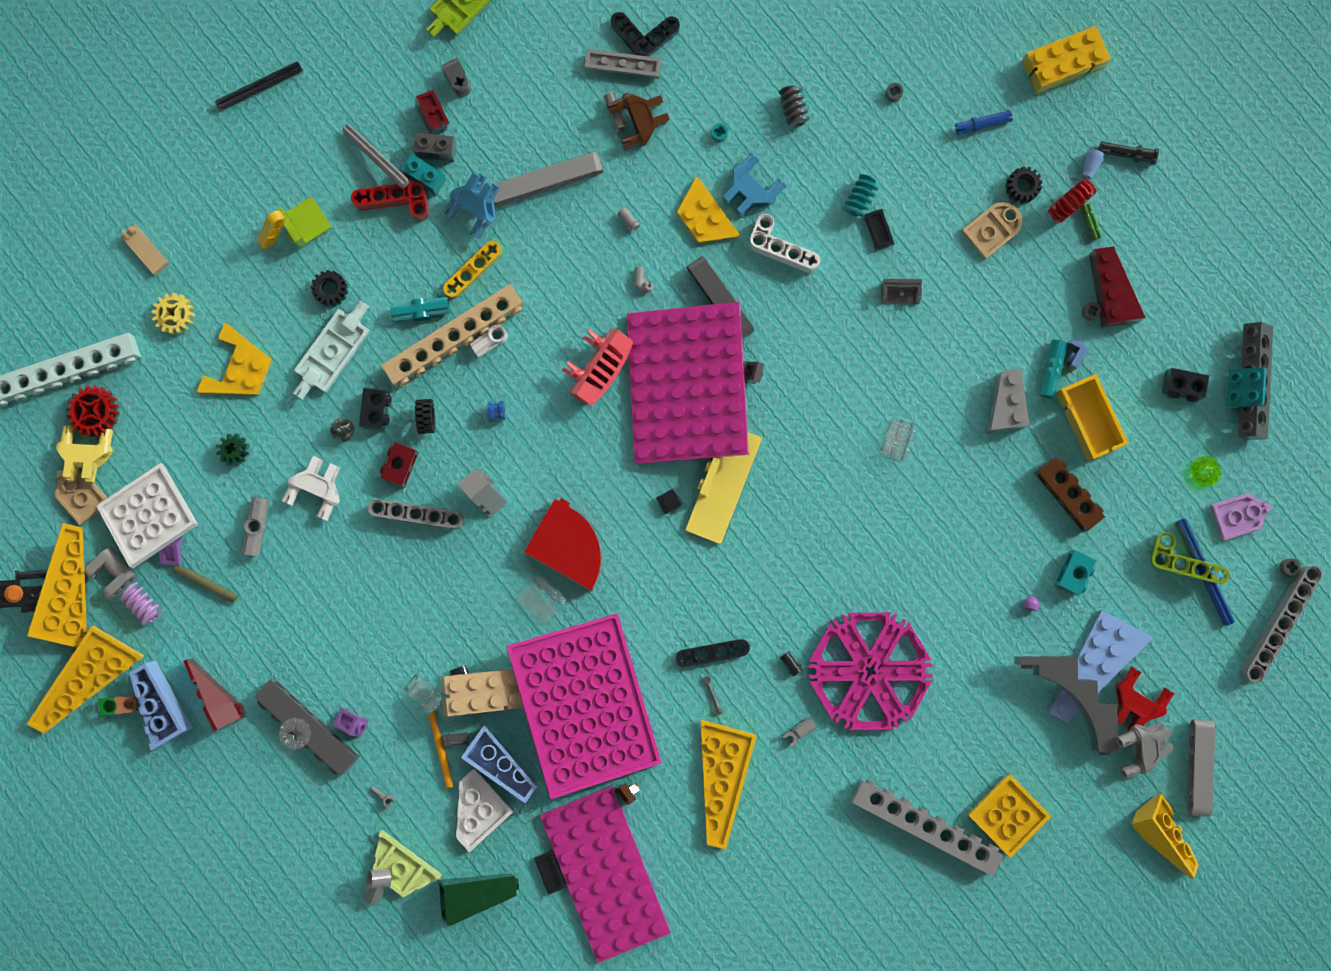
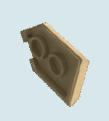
M57 470L55 498L77 524L81 526L99 512L96 506L106 500L107 497L95 483L85 482V479L81 478L82 472H78L76 482H69L67 478L62 477L63 471Z

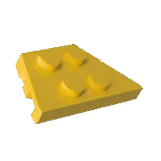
M696 177L677 211L680 219L698 244L708 243L709 241H721L727 238H738L740 234L701 180Z

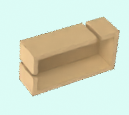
M512 669L440 677L441 694H449V698H442L443 716L523 708Z

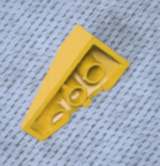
M1159 793L1136 811L1132 825L1142 839L1189 878L1193 879L1198 869V862L1189 843H1184L1182 839V829L1180 825L1176 826L1172 818L1174 812L1162 793Z

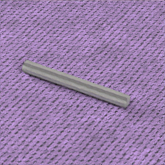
M347 124L343 127V133L401 188H405L409 184L408 179L351 125Z

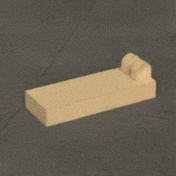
M136 224L130 225L128 227L129 230L122 232L121 238L152 274L156 276L170 263Z

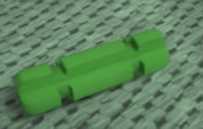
M1089 203L1081 207L1082 215H1085L1084 220L1087 229L1091 232V240L1094 241L1100 239L1102 233L1100 229L1098 230L1099 225L1095 213H1092V205Z

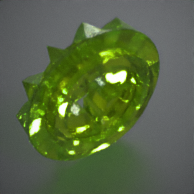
M1210 456L1200 457L1191 466L1192 479L1200 486H1213L1219 482L1222 476V466L1219 465L1216 459ZM1205 466L1207 469H1213L1209 476L1207 474H1200V472L1205 470Z

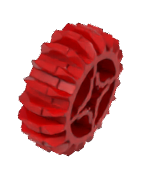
M1088 179L1081 180L1049 208L1048 213L1050 217L1058 224L1062 223L1091 199L1097 190Z
M94 385L92 388L85 386V391L78 389L79 395L72 394L74 400H68L71 407L66 408L67 411H70V414L66 415V417L71 419L69 424L74 426L75 431H80V434L84 436L87 434L89 437H93L95 434L99 437L100 430L105 433L107 427L110 429L114 428L112 422H118L115 415H120V412L115 411V409L120 406L115 403L117 398L111 397L112 392L106 391V388H99ZM92 397H99L98 400H94L92 403L86 401ZM95 419L100 421L96 425L87 426L89 422H92Z

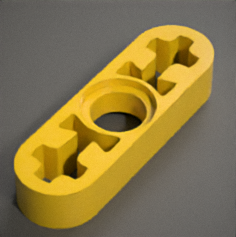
M280 211L271 213L265 219L256 240L262 249L272 246L282 230L286 219Z

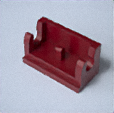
M434 90L417 95L415 105L429 134L437 135V131L441 129L445 132L449 121Z

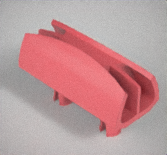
M614 328L610 329L603 338L595 334L591 329H588L586 332L592 338L583 336L582 339L596 347L593 356L582 370L570 363V361H567L565 364L571 370L566 368L561 370L575 379V383L569 393L586 405L590 404L592 406L606 392L623 367L631 350L633 341Z

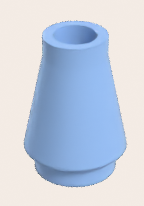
M1089 149V152L1085 155L1083 177L1093 179L1095 172L1104 160L1103 152Z

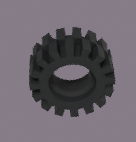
M1025 166L1020 169L1017 168L1008 177L1005 188H1007L1006 193H1010L1009 198L1013 197L1014 202L1020 201L1019 204L1029 203L1031 200H1034L1042 189L1041 184L1043 181L1039 179L1041 175H1036L1037 171L1035 169L1031 171V167L1025 169ZM1027 179L1031 184L1030 190L1027 192L1019 190L1017 187L1018 180Z
M326 270V272L321 271L320 275L316 274V279L312 280L313 286L311 285L312 294L315 299L326 306H336V303L341 304V300L346 298L345 294H348L346 290L348 286L344 278L337 272H331L330 270ZM327 282H334L336 284V291L332 295L323 293V286Z
M416 400L415 421L418 434L435 433L436 421L433 400Z

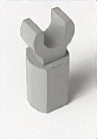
M808 717L794 727L793 732L784 733L783 738L792 736L793 741L788 744L792 747L797 743L798 738L802 739L817 727L811 718Z

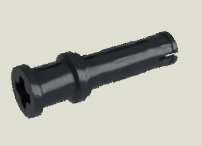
M1103 141L1100 142L1098 151L1104 154L1131 158L1137 163L1143 161L1151 163V165L1156 164L1159 155L1158 148L1153 150L1143 148L1141 145L1130 147Z

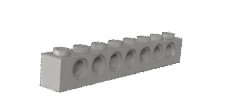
M868 779L866 782L859 781L850 799L852 803L975 868L994 876L1004 856L998 852L1000 848L990 843L988 846L982 844L981 838L973 834L970 837L963 834L964 829L956 825L953 828L946 825L947 821L937 815L935 818L929 816V811L920 806L918 809L912 807V802L903 797L898 800L893 797L895 793L885 788L883 791L877 789V784ZM879 794V801L871 803V795ZM896 803V810L892 813L888 812V805ZM908 812H913L914 819L907 822L905 815ZM926 821L931 822V828L928 831H924L922 827ZM947 830L949 832L948 838L941 840V832ZM963 839L966 840L965 848L958 849V842ZM978 849H983L984 851L981 858H976L975 856Z

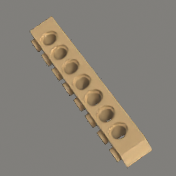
M510 283L381 366L393 385L403 387L415 375L418 377L424 374L426 368L431 365L434 367L440 364L445 356H452L458 352V348L461 346L470 345L475 337L478 335L482 336L492 326L501 325L508 316L519 314L523 310L524 304ZM500 303L508 304L507 308L503 311L498 310V305ZM490 313L491 318L488 321L482 320L483 314ZM474 323L475 328L472 331H467V324ZM453 333L459 334V338L456 341H450V336ZM437 343H442V350L434 351V346ZM420 354H427V358L425 361H418V356ZM409 363L411 366L410 370L402 372V366Z

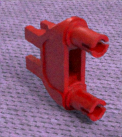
M1130 666L1124 679L1116 684L1119 705L1117 707L1118 723L1122 724L1129 712L1135 715L1127 728L1128 730L1136 724L1144 726L1149 720L1165 716L1167 714L1166 707L1175 695L1174 692H1170L1169 689L1163 687L1156 702H1152L1136 692L1133 686L1142 672L1137 671L1132 666Z

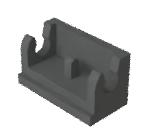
M883 279L881 283V303H920L922 298V279Z

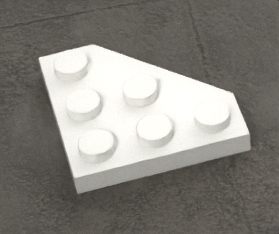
M476 768L459 782L456 838L468 852L473 850L514 812Z

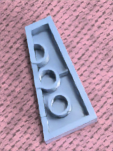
M156 661L145 663L129 673L135 696L138 697L140 703L139 710L144 718L146 725L144 729L146 735L148 734L151 751L164 746L193 728Z
M484 725L461 758L526 803L537 786Z

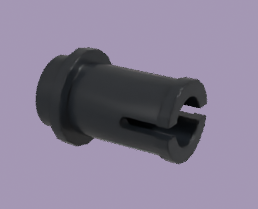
M790 651L779 658L788 669L789 675L791 674L794 677L802 671L801 664L798 665Z

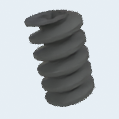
M793 85L783 87L778 92L781 95L782 108L785 110L784 115L787 117L786 123L789 124L788 129L798 128L810 120L809 116L804 117L808 110L802 109L806 106V103L800 102L805 97L804 95H798L803 90Z

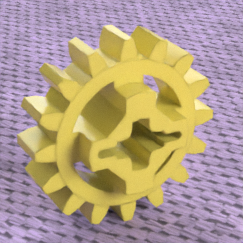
M175 292L172 293V296L166 293L165 299L159 297L160 303H154L153 305L157 308L151 311V313L156 315L152 318L153 321L158 322L156 327L162 328V331L165 333L169 331L172 335L175 334V330L179 334L182 333V328L188 330L187 324H193L190 318L195 317V314L191 312L195 308L189 305L191 301L185 299V296L182 294L178 296Z

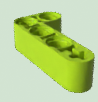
M1161 532L1156 536L1150 558L1151 563L1155 567L1218 584L1226 583L1229 580L1230 573L1223 566L1174 554L1175 538L1172 534ZM1168 535L1171 539L1170 544L1162 546L1160 543L1161 537ZM1159 554L1165 556V562L1161 565L1155 562V558ZM1178 559L1184 560L1185 566L1183 569L1178 570L1175 568V562ZM1198 564H1202L1205 568L1204 572L1200 575H1197L1194 571ZM1221 569V572L1224 573V576L1219 577L1218 580L1217 576L1209 573L1210 570L1214 572H1219Z

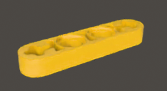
M487 242L444 284L443 290L447 297L451 299L459 297L501 256L502 249L498 242ZM489 247H492V248L497 247V248H496L497 253L494 254V253L492 252V253L489 254V252H490ZM484 252L486 255L489 254V261L486 259L484 255H482ZM483 259L485 261L484 266L476 268L474 266L475 260ZM463 272L471 273L470 280H461ZM456 279H458L459 282L463 285L462 287H460V285L456 286ZM456 286V293H448L450 291L448 287Z

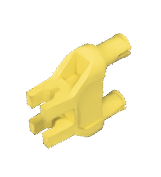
M63 426L61 440L56 444V450L65 461L62 477L67 478L69 482H76L78 469L83 468L81 478L85 479L87 483H94L97 469L112 455L113 449L110 445L114 431L106 428V432L103 433L100 430V438L97 445L72 444L75 432L74 427L68 426V429H66L67 426Z

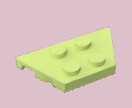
M380 831L373 870L389 869L392 876L390 888L399 895L405 897L442 876L440 872L385 831Z

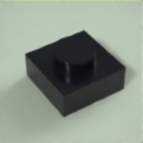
M673 489L656 497L665 515L682 506Z

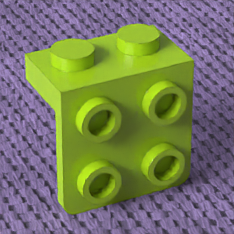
M312 197L307 198L287 212L282 207L276 210L280 211L286 219L282 228L286 227L288 230L287 237L292 244L296 242L300 248L331 228V224Z

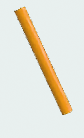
M434 710L428 712L445 786L450 788L454 785L436 711Z

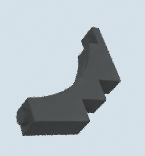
M1014 656V664L1021 665V669H1033L1034 675L1055 683L1076 702L1089 727L1092 750L1099 752V755H1111V752H1118V745L1116 743V737H1118L1117 704L1098 703V681L1078 679V657Z

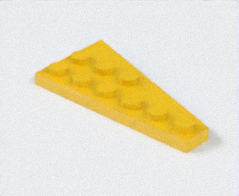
M62 523L27 636L78 647L87 634L83 528Z
M700 719L707 845L726 850L757 735Z

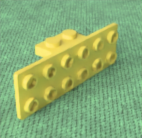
M748 432L749 455L714 457L712 461L708 460L704 470L708 473L705 479L701 478L697 489L701 491L687 524L686 531L718 544L722 543L760 446L761 437Z

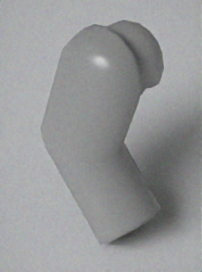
M635 267V286L642 292L649 293L653 289L652 282H648L644 278L643 267Z

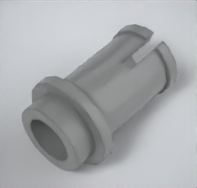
M627 207L618 212L617 215L625 223L627 230L634 232L639 228V220L633 217Z

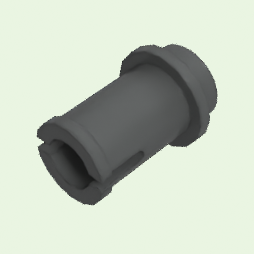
M448 732L447 735H444L445 747L451 748V746L468 745L467 732L450 734Z

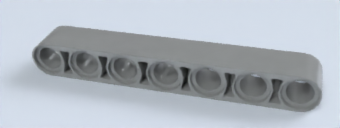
M589 153L495 183L500 188L494 198V208L603 173L604 170L598 153Z
M1317 566L1301 567L1300 572L1294 576L1240 670V676L1244 681L1259 683L1264 679L1322 578L1321 569ZM1308 570L1312 573L1311 579L1307 577ZM1299 586L1302 588L1301 596L1297 592ZM1289 603H1291L1293 606V610L1291 612L1288 610ZM1280 619L1283 621L1282 628H1279L1278 622ZM1270 636H1272L1274 639V643L1272 645H1270L1269 643ZM1261 652L1264 654V660L1262 662L1259 659V655ZM1251 669H1253L1255 672V676L1253 678H1251L1249 675Z

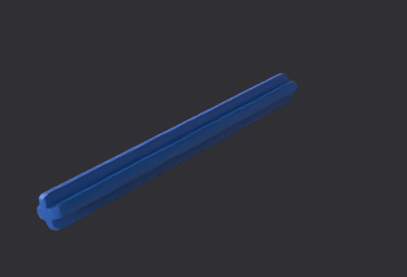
M1187 519L1178 520L1176 526L1191 557L1207 562ZM1202 564L1196 566L1199 574H1202L1205 570ZM1202 580L1223 625L1233 624L1235 620L1217 583Z

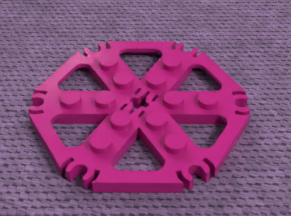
M892 612L847 613L850 621L843 614L841 615L844 619L842 624H838L837 620L834 619L833 624L837 628L835 629L831 622L829 623L808 661L817 662L816 665H808L809 668H815L816 670L814 675H808L811 679H817L816 681H809L831 720L838 714L835 718V723L844 718L846 721L843 726L844 728H848L850 722H852L848 730H895L891 725L892 721L893 725L899 728L897 720L902 718L907 723L908 718L904 715L905 713L909 716L910 720L912 719L933 681L924 680L925 677H933V674L925 672L927 667H933L931 663L924 664V661H932L910 623L907 622V625L903 628L906 619H902L901 623L897 624L895 622L897 614H893L889 620ZM860 620H878L882 623V629L870 650L856 628V623ZM837 636L841 640L852 661H824L822 659V653L831 637ZM907 636L918 654L917 658L913 661H888L900 637ZM874 664L873 670L875 674H870L867 677L866 667L870 668ZM914 680L918 683V689L908 705L901 704L888 681ZM825 681H853L840 705L833 706L822 689ZM870 692H872L884 713V718L881 721H860L857 717Z

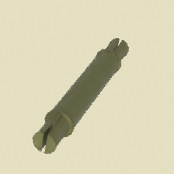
M176 565L173 569L174 572L183 576V578L233 603L238 599V595L229 589L197 574L189 568Z

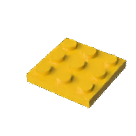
M1009 773L967 814L1009 858L1052 817Z

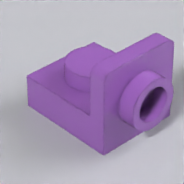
M183 536L159 551L161 564L180 565L182 563L180 544L184 540Z
M341 707L333 726L349 735L361 737L366 730L369 719L360 717L350 710Z

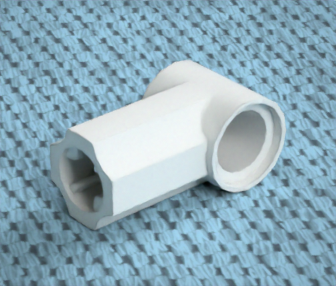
M494 325L488 332L471 342L470 345L480 358L498 345L504 344L508 339V334L502 326ZM496 331L503 332L500 339H494Z

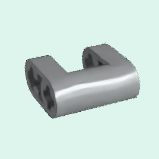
M111 548L102 551L84 568V575L89 580L95 578L105 568L115 578L102 591V594L108 600H112L119 595L137 576Z

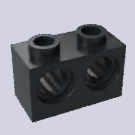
M1170 368L1165 371L1162 393L1168 394L1170 398L1184 397L1186 401L1198 402V400L1206 398L1209 375ZM1173 380L1178 382V389L1173 386ZM1192 384L1197 386V392L1192 390Z
M363 388L359 426L361 428L385 430L386 426L389 425L390 417L387 414V410L391 406L392 397L388 391ZM381 396V402L374 405V397ZM378 414L379 421L372 424L371 417Z

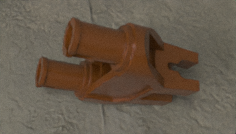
M625 93L622 98L607 103V109L611 108L609 110L610 115L624 109L628 110L636 131L634 135L620 139L621 145L625 144L622 146L624 151L637 145L646 146L655 127L670 120L668 113L657 117L652 115L651 109L663 103L661 95L646 100L634 94Z

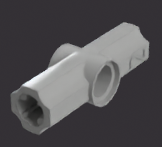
M251 497L248 519L244 524L245 536L241 554L258 557L260 555L262 538L266 531L265 522L269 505L268 499ZM254 522L259 524V529L256 532L252 530Z

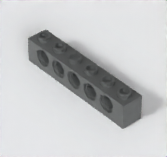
M1263 322L1246 323L1243 325L1241 369L1257 367L1266 369L1264 405L1239 407L1238 437L1248 440L1268 439L1273 326Z

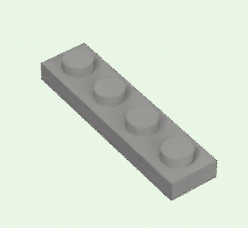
M587 49L584 67L585 70L659 79L661 58Z

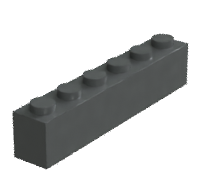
M270 679L255 696L258 700L257 704L264 710L268 709L275 721L278 723L282 722L286 726L285 729L288 733L300 738V743L305 748L312 749L315 752L314 756L321 762L325 761L329 765L328 769L333 774H339L340 776L345 774L360 757L276 679Z

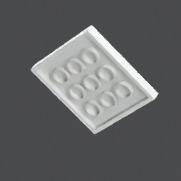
M162 463L96 506L131 568H135L198 525Z

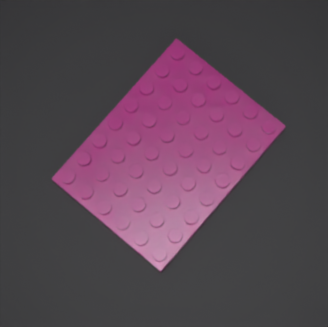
M740 302L627 313L628 338L633 341L629 352L635 464L749 455Z
M618 613L506 646L549 799H554L662 763Z

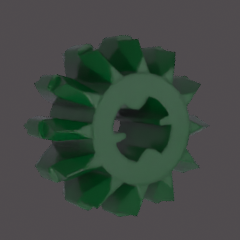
M227 434V440L221 437L222 445H216V447L221 449L216 452L217 455L221 456L220 461H226V465L229 466L232 463L238 466L239 460L245 462L246 460L243 456L249 455V452L245 451V449L250 447L249 444H244L246 439L244 437L240 438L239 434H234V436ZM230 448H236L235 452H231Z

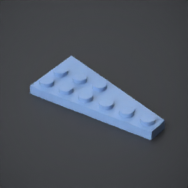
M1100 610L1077 655L1078 679L1097 680L1099 692L1154 637ZM1060 688L1048 713L1068 723L1080 711V708L1070 695Z

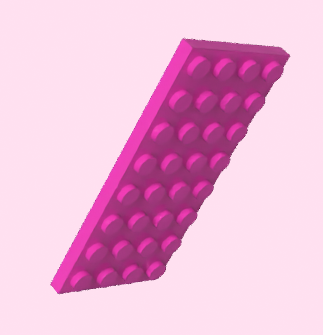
M613 785L540 814L597 963L671 933Z

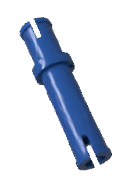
M1007 110L955 123V127H958L955 129L956 134L960 135L972 131L975 133L983 128L1012 122L1013 118H1010L1012 117V112Z

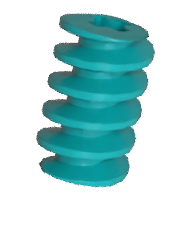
M860 174L859 180L855 182L856 186L852 188V193L849 194V199L845 201V206L842 209L850 215L865 217V213L862 210L869 209L865 203H872V200L868 197H875L876 194L872 190L878 191L879 187L875 185L876 181L872 177Z

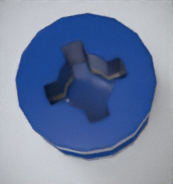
M499 401L497 404L488 403L490 422L495 419H506L503 401Z

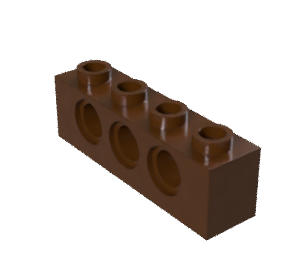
M1054 457L1034 472V474L1082 532H1087L1105 518L1104 511L1099 504L1091 500V494L1085 488L1082 489L1078 484V478L1067 471L1064 461ZM1056 474L1062 476L1061 484L1056 482ZM1068 489L1074 491L1073 499L1067 495ZM1081 504L1087 507L1085 514L1080 511Z

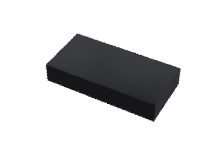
M883 209L865 214L864 219L875 250L894 245L895 243Z
M553 850L534 857L548 895L567 887Z

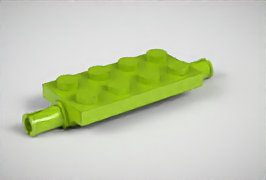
M437 0L429 8L430 12L436 16V19L425 30L435 38L444 27H448L458 36L492 0Z

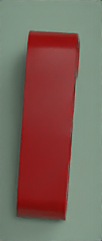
M409 182L405 188H401L398 184L357 189L351 194L352 203L360 211L409 205L410 212L417 221H425L429 217L427 192L420 182ZM416 189H421V193L419 195H413V192ZM397 192H403L400 198H394V195ZM379 194L384 195L382 200L376 201V197ZM417 208H424V211L421 214L415 213Z

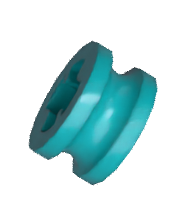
M722 123L715 124L711 131L712 139L716 142L725 141L728 137L727 126ZM719 129H722V133L725 132V134H721V136L718 137L717 133L714 132L719 131Z

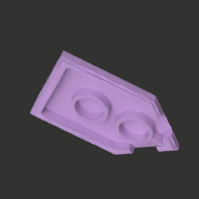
M1248 493L1210 505L1216 527L1223 541L1260 530L1272 505L1262 502Z

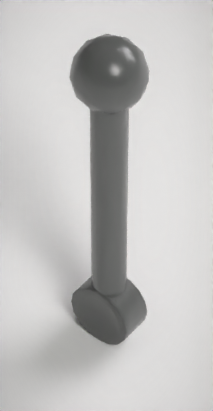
M706 676L703 682L707 684L716 707V714L721 715L723 709L719 706L710 684L711 678Z

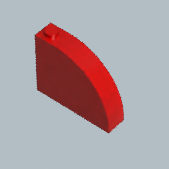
M560 498V500L554 499L524 552L584 587L593 590L600 574L602 560L597 535L589 522L580 513L569 507L570 502L563 498Z

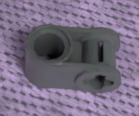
M458 58L441 65L455 93L460 97L467 96L471 91V86Z

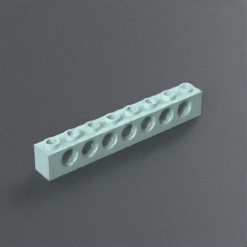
M125 333L0 375V407L8 405V402L13 400H24L26 396L31 394H42L45 392L44 390L49 388H60L67 382H78L81 380V377L87 375L88 377L96 376L99 374V371L105 369L107 371L118 368L117 365L123 363L132 364L136 362L135 359L141 358L135 336ZM120 349V354L114 357V352ZM101 355V361L96 363V358ZM83 361V367L78 369V364ZM65 367L64 374L60 376V370ZM46 373L47 378L42 382V376ZM28 379V385L24 388V381ZM7 386H10V391L6 394L5 389Z

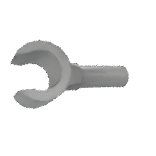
M374 786L370 789L383 800V805L386 808H391V805L386 803V799H392L395 802L393 795H385Z

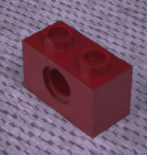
M394 442V445H391L388 449L386 464L383 463L380 469V474H382L380 478L406 487L419 452ZM399 459L402 460V467L395 469L394 462Z

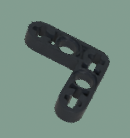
M616 12L611 16L613 30L633 53L639 56L650 57L680 30L679 20L676 17L670 16L643 36L624 13ZM616 19H618V20L623 19V20H622V23H623V26L625 27L624 30H623V27L621 26V24H619V23L616 24ZM668 24H675V29H668ZM629 31L635 32L636 38L629 40L626 38V34ZM658 33L663 38L660 42H655L652 36ZM640 46H642L643 48L647 46L646 52H639Z

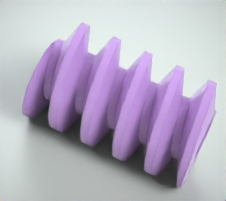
M135 582L124 591L120 601L126 603V608H131V613L136 614L138 620L142 619V625H147L157 620L164 613V610L157 612L156 610L160 605L152 606L154 599L152 598L147 601L146 599L149 594L142 595L141 593L144 588L136 589L139 583Z

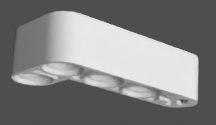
M769 214L759 216L750 237L749 246L752 251L808 273L817 270L820 264V257L817 253L770 235L774 225L773 217ZM767 221L770 227L763 228L760 223ZM755 238H760L763 241V244L756 245L754 244L753 240ZM777 245L781 250L773 252L771 246ZM790 252L797 253L798 258L791 259L788 254ZM810 259L814 260L812 266L808 265Z

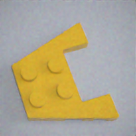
M224 323L218 339L236 345V348L222 382L203 376L197 392L203 394L259 395L272 359L230 325Z

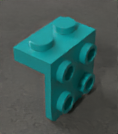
M1265 368L1229 370L1227 408L1239 411V407L1264 405Z

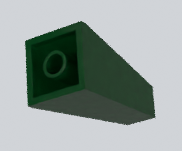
M512 873L439 880L442 921L447 926H451L517 896L516 890H519L518 878H515V875Z

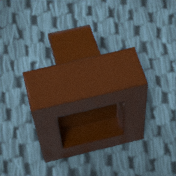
M624 783L616 788L625 805H629L637 800L634 796L640 790L637 783H633L629 787Z

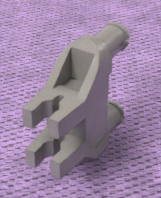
M1161 722L1148 728L1136 724L1130 728L1129 732L1116 737V743L1121 749L1133 744V763L1120 768V774L1125 780L1139 773L1144 775L1152 771L1162 757L1173 751V745L1171 743L1166 744L1165 739L1172 736L1171 729H1164V724Z

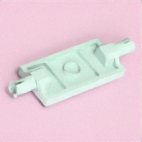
M359 300L353 311L348 314L340 309L337 310L294 371L300 374L303 380L293 391V394L303 400L311 387L315 385L324 392H328L371 332L360 324V319L370 308L367 304Z

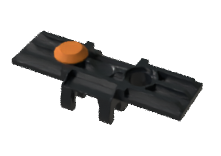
M15 570V580H1L0 608L21 607V613L34 612L43 585L21 586L20 580L45 578L47 570L27 572Z

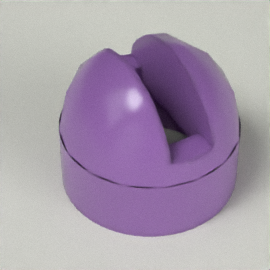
M1034 596L1027 597L1023 608L1038 611L1039 600Z

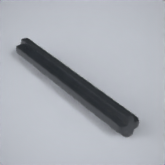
M298 61L289 64L215 101L216 106L219 110L226 109L302 72V67Z

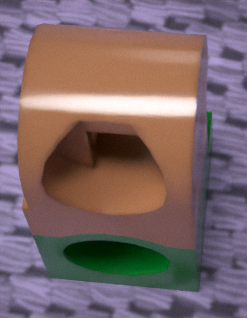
M136 696L98 699L99 716L138 711V698Z

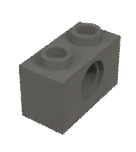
M415 134L414 153L416 157L455 161L456 141L453 136Z

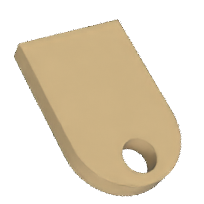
M1006 202L996 203L962 229L961 232L986 260L1020 231L1022 216L1014 205ZM1007 211L1012 212L1015 216L1014 220H1008L1005 217V213Z

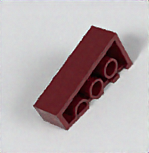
M1115 247L1094 249L1089 254L1097 304L1101 307V327L1138 323L1145 319L1144 312Z

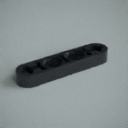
M737 639L683 649L676 654V662L681 667H689L742 657L749 653L750 645L744 639ZM739 642L746 645V649L743 650L744 653L736 650L733 651L735 655L731 656V649L728 644L733 643L732 647L739 646ZM719 646L727 648L728 653L726 656L720 657L717 655V648ZM705 649L708 651L709 656L706 660L698 658L699 650ZM695 650L697 662L692 663L693 659H688L686 664L679 661V657L682 656L681 653L689 656L692 655L690 651Z

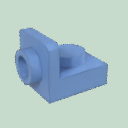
M1071 339L1067 342V347L1074 350L1067 359L1069 364L1066 367L1072 371L1080 366L1089 349L1084 346L1085 344L1077 339Z

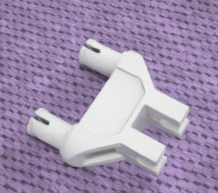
M313 456L307 470L288 479L287 485L289 486L281 501L293 506L299 490H306L323 498L322 500L324 501L317 517L328 521L334 505L336 506L340 502L335 485L340 467L330 463L324 477L319 476L318 472L324 460Z

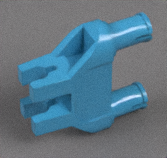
M750 153L741 164H736L733 167V187L723 196V202L727 205L738 195L744 200L736 212L741 218L751 208L773 205L776 202L777 195L787 187L784 182L781 183L782 180L780 178L768 190L755 181L748 174L754 165L759 162L756 156L753 157V153Z
M473 172L466 185L451 191V200L444 210V214H447L450 218H455L460 205L465 207L477 218L470 234L477 239H481L487 225H491L494 221V198L500 187L495 183L490 184L488 182L483 186L487 177L482 173L477 174Z

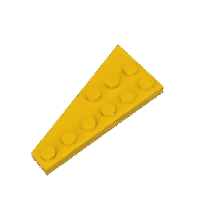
M92 625L27 722V725L43 734L121 673L143 658L144 655Z

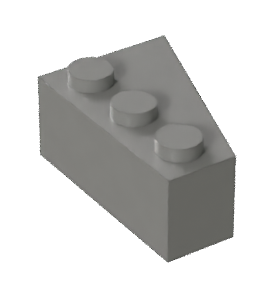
M1022 369L1005 370L997 374L993 404L990 410L989 425L986 433L1022 429L1029 426Z
M474 469L458 483V486L478 507L480 506L490 518L507 503L492 486L494 481L483 470L479 472Z

